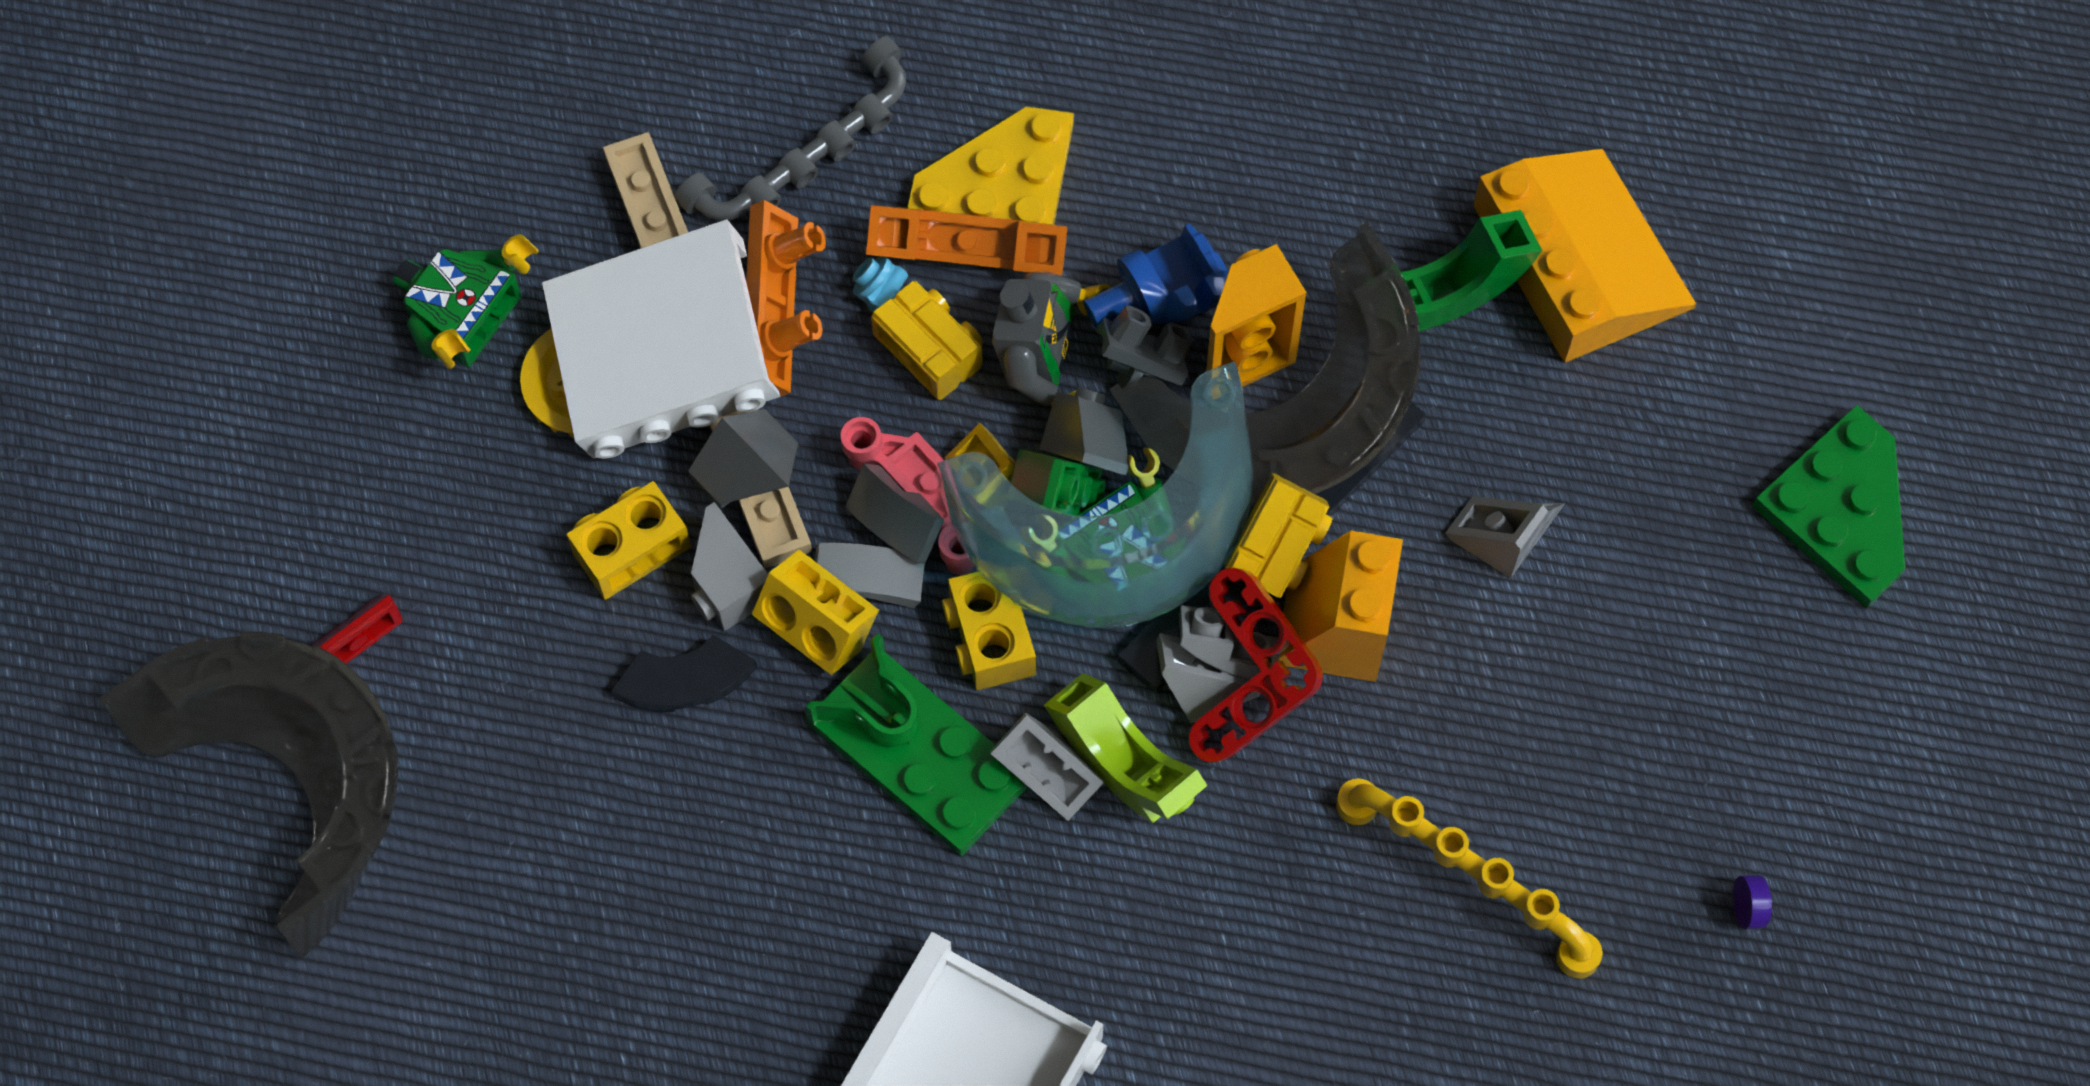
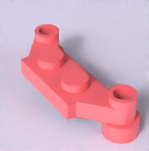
M856 417L849 420L841 430V444L843 452L849 458L850 464L858 470H861L864 463L880 465L903 491L920 493L944 519L940 528L938 544L940 556L945 562L947 569L955 575H965L971 572L980 553V539L975 529V515L982 510V505L972 497L953 469L918 432H915L910 437L881 433L878 424L870 418Z

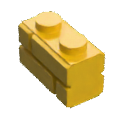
M912 281L895 295V298H890L873 312L871 316L873 335L937 400H942L956 389L960 382L966 381L983 365V340L970 323L964 321L959 324L949 314L950 307L937 290L931 289L927 292L917 281Z
M1272 473L1224 562L1225 569L1242 568L1250 571L1258 578L1268 593L1279 598L1282 597L1287 587L1295 590L1308 567V563L1301 560L1311 542L1319 545L1331 525L1333 518L1326 515L1330 507L1328 502L1312 492Z

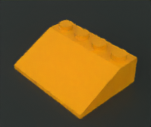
M1603 149L1526 158L1480 176L1473 204L1479 217L1521 210L1543 250L1517 282L1564 363L1695 309L1696 302Z

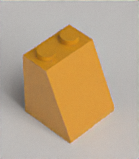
M1351 530L1303 559V561L1308 563L1307 570L1295 590L1287 587L1283 614L1316 657L1323 673L1376 682L1388 636L1403 539ZM1291 643L1283 653L1279 654V661H1283L1287 667L1308 670L1305 665L1295 667L1285 656L1286 653L1294 651Z

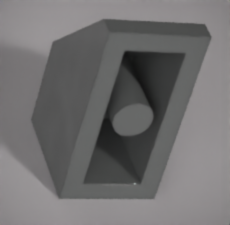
M1077 387L1075 396L1057 391L1039 449L1122 475L1127 474L1129 467L1122 410L1104 405L1106 395Z

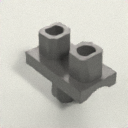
M1129 305L1124 307L1114 321L1103 317L1096 329L1097 334L1103 337L1102 356L1108 358L1107 368L1118 372L1117 385L1119 388L1127 391H1132L1140 380L1152 384L1156 376L1182 386L1189 375L1185 362L1192 344L1189 330L1186 327L1170 322L1166 323L1158 338L1148 335L1147 332L1151 327L1149 316L1142 310Z

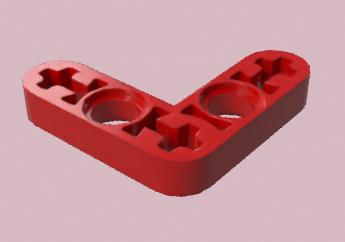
M1226 568L1218 572L1212 579L1209 588L1210 599L1261 672L1203 715L1192 726L1189 734L1191 749L1198 758L1207 762L1225 761L1236 755L1313 696L1320 688L1323 680L1322 668L1316 657L1258 578L1250 571L1242 568ZM1229 579L1238 583L1245 582L1247 587L1242 590L1241 594L1249 606L1256 607L1259 602L1263 605V609L1249 614L1242 623L1239 621L1238 616L1246 614L1247 611L1238 601L1227 602L1224 597L1230 591L1226 584ZM1264 618L1273 620L1279 628L1278 641L1269 649L1259 647L1253 638L1254 626ZM1290 643L1294 647V651L1286 653L1285 656L1295 667L1305 665L1308 669V672L1303 676L1304 682L1307 684L1304 688L1300 685H1287L1285 680L1289 678L1291 673L1283 661H1276L1273 666L1269 662V658L1283 653ZM1252 692L1263 694L1269 703L1268 715L1258 723L1250 721L1243 712L1244 699ZM1230 710L1234 722L1244 729L1246 734L1241 736L1239 729H1233L1222 737L1221 743L1224 746L1222 751L1217 747L1207 749L1204 742L1208 740L1209 733L1206 729L1208 726L1212 729H1221L1233 720L1225 715V712Z

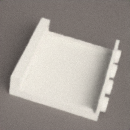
M727 219L542 282L574 439L593 459L616 457L622 454L625 448L643 442H661L668 439L673 432L688 427H706L714 424L718 417L736 411H754L763 407L766 401L780 397L779 390L768 378L741 258L747 256L744 240Z
M931 932L841 1086H1076L1084 1071L1090 1074L1095 1072L1106 1052L1107 1045L1101 1042L1103 1039V1024L1096 1020L1093 1027L1079 1021L953 953L950 941Z

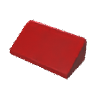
M380 594L301 652L299 657L319 682L325 681L401 624L403 618L390 595Z

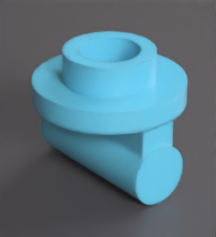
M881 256L876 260L868 258L857 268L852 280L856 283L853 288V294L863 300L869 310L874 312L890 298H895V295L907 279L908 273L901 267L894 265L887 257Z

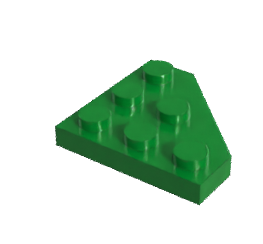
M1856 405L1755 499L1752 507L1867 609L1902 575L1905 570L1895 437Z

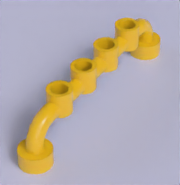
M1352 779L1342 785L1338 793L1336 808L1339 816L1345 822L1352 825H1364L1373 820L1377 812L1389 819V826L1395 834L1401 837L1413 836L1431 848L1435 860L1441 866L1447 868L1457 866L1478 881V888L1483 895L1493 899L1502 897L1523 912V919L1528 926L1537 930L1547 928L1562 939L1556 953V960L1563 973L1572 978L1582 979L1596 971L1602 959L1601 944L1596 937L1585 932L1578 924L1559 911V900L1553 892L1547 889H1538L1531 892L1513 879V867L1508 861L1502 858H1492L1486 861L1468 848L1469 839L1460 828L1447 827L1443 830L1439 829L1423 817L1424 808L1418 799L1411 796H1403L1396 799L1365 779Z

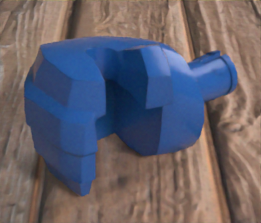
M1189 223L1184 226L1181 236L1147 254L1139 249L1118 258L1117 268L1121 283L1090 299L1083 300V305L1096 328L1103 317L1109 320L1115 319L1126 305L1142 310L1149 316L1151 325L1184 322L1195 318L1196 315L1217 308L1228 271L1222 258L1213 250L1205 235L1198 233Z

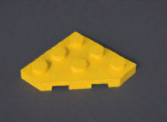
M1026 106L915 174L908 208L1055 224L1074 125V113Z

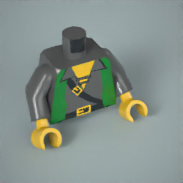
M1047 271L1028 273L1022 279L1007 280L1000 293V305L992 334V343L1008 387L1044 407L1053 405L1076 312L1073 305L1077 302L1081 313L1088 316L1083 300L1090 299L1111 288L1109 284H1100L1081 288L1079 281ZM1076 390L1067 394L1075 396Z

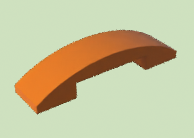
M871 205L866 255L1013 269V271L1029 273L1047 271L1062 276L1068 227L998 217Z

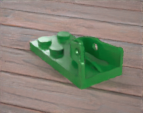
M876 634L870 640L872 652L823 702L810 701L804 707L807 724L962 857L1028 786L991 755L990 750L995 744L885 652L883 637Z

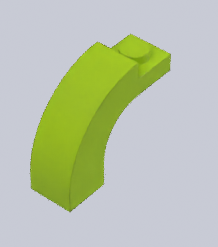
M1082 673L1044 704V707L1079 756L1097 773L1104 784L1128 807L1151 823H1154L1160 817L1169 819L1172 815L1185 811L1193 803L1194 797L1207 787L1197 769L1167 756L1140 732L1125 713L1106 682Z

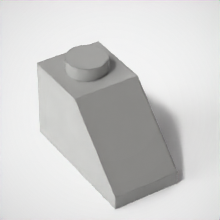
M714 502L707 506L691 571L696 590L691 595V599L706 621L714 617L725 632L752 614L768 573Z

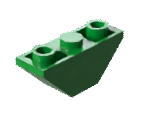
M1019 449L1007 499L1052 513L1078 516L1103 499L1105 480L1100 479L1103 469L1034 451Z

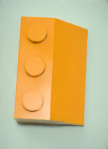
M1277 244L1262 251L1260 249L1250 250L1241 255L1235 263L1231 264L1210 326L1204 396L1208 403L1296 363L1306 291Z

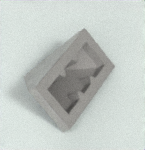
M1160 633L1156 640L1162 675L1190 723L1196 722L1249 681L1211 666L1192 655L1180 645V637ZM1252 692L1248 694L1244 702L1259 697L1260 693Z
M1027 713L990 750L991 755L1067 821L1104 783L1059 733Z

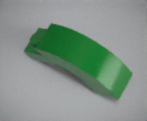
M1521 210L1481 217L1467 237L1448 254L1430 264L1413 270L1365 279L1359 292L1379 331L1409 325L1412 332L1416 333L1448 323L1489 302L1516 282L1530 268L1543 250Z

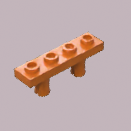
M762 200L750 206L746 284L768 378L779 390L781 397L791 393L793 349L810 341H816L822 336L823 330L819 317L814 313L810 314L808 310L801 311L794 316L796 262L813 253L823 251L826 245V238L823 230L818 225L814 226V223L807 222L798 228L797 217L766 200Z

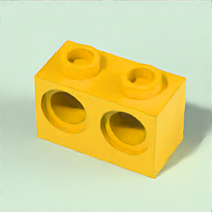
M654 481L644 487H634L627 490L619 497L616 504L599 514L592 513L583 517L575 524L573 530L566 534L573 555L604 600H607L691 548L685 524ZM647 518L660 520L656 526L649 529L637 527L642 520ZM611 544L616 546L615 550L608 555L598 556L593 554L602 545Z
M797 550L768 573L752 615L830 675H833L861 651L879 609L801 550Z
M1005 564L948 579L950 598L942 599L943 611L949 630L959 629L963 643L955 646L959 667L963 676L972 674L976 691L1035 676L1036 655L1009 565ZM979 599L987 600L993 604L989 610L984 612H976L968 607L971 602ZM991 645H998L1007 650L1002 657L995 659L988 658L981 653L983 649Z

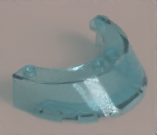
M1236 362L1208 370L1201 374L1194 382L1190 393V434L1180 463L1171 477L1158 491L1146 500L1126 510L1101 516H1076L1053 511L1039 505L1018 491L1000 472L995 462L985 454L977 452L964 453L938 462L935 479L959 543L972 564L986 580H989L999 591L1013 600V603L1050 621L1055 620L1071 625L1085 626L1084 628H1115L1134 625L1168 613L1187 602L1214 578L1229 559L1239 541L1251 504L1253 462L1242 384Z

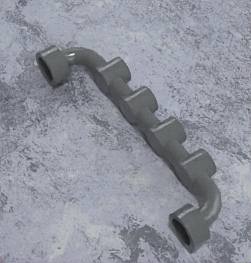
M889 36L875 41L865 51L861 62L874 77H880L885 74L887 77L886 86L876 94L870 93L864 96L855 105L853 111L840 121L834 120L826 124L818 132L816 138L802 149L795 148L788 152L781 159L778 166L768 174L751 179L734 199L726 202L715 200L713 197L717 191L716 186L704 173L700 172L692 175L679 186L674 195L675 200L688 214L699 211L707 218L717 221L735 220L748 213L751 205L762 200L778 206L782 198L776 192L790 181L797 189L806 187L819 173V169L814 164L826 154H829L836 162L844 159L856 146V141L851 137L864 126L872 134H876L891 122L893 114L889 108L903 95L906 85L905 71L899 62L903 51Z

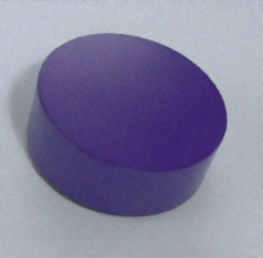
M1761 875L1738 876L1735 880L1733 906L1736 920L1742 929H1763L1770 921L1772 913L1771 893L1768 883Z

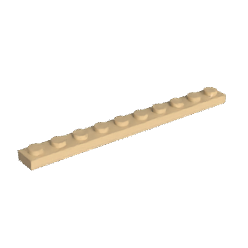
M649 132L603 147L606 161L640 249L688 233ZM736 411L718 417V420L714 424L709 425L711 432L714 431L722 417L743 414L748 412ZM789 486L738 500L764 569L782 563L797 550H801L805 554L812 552L811 542Z

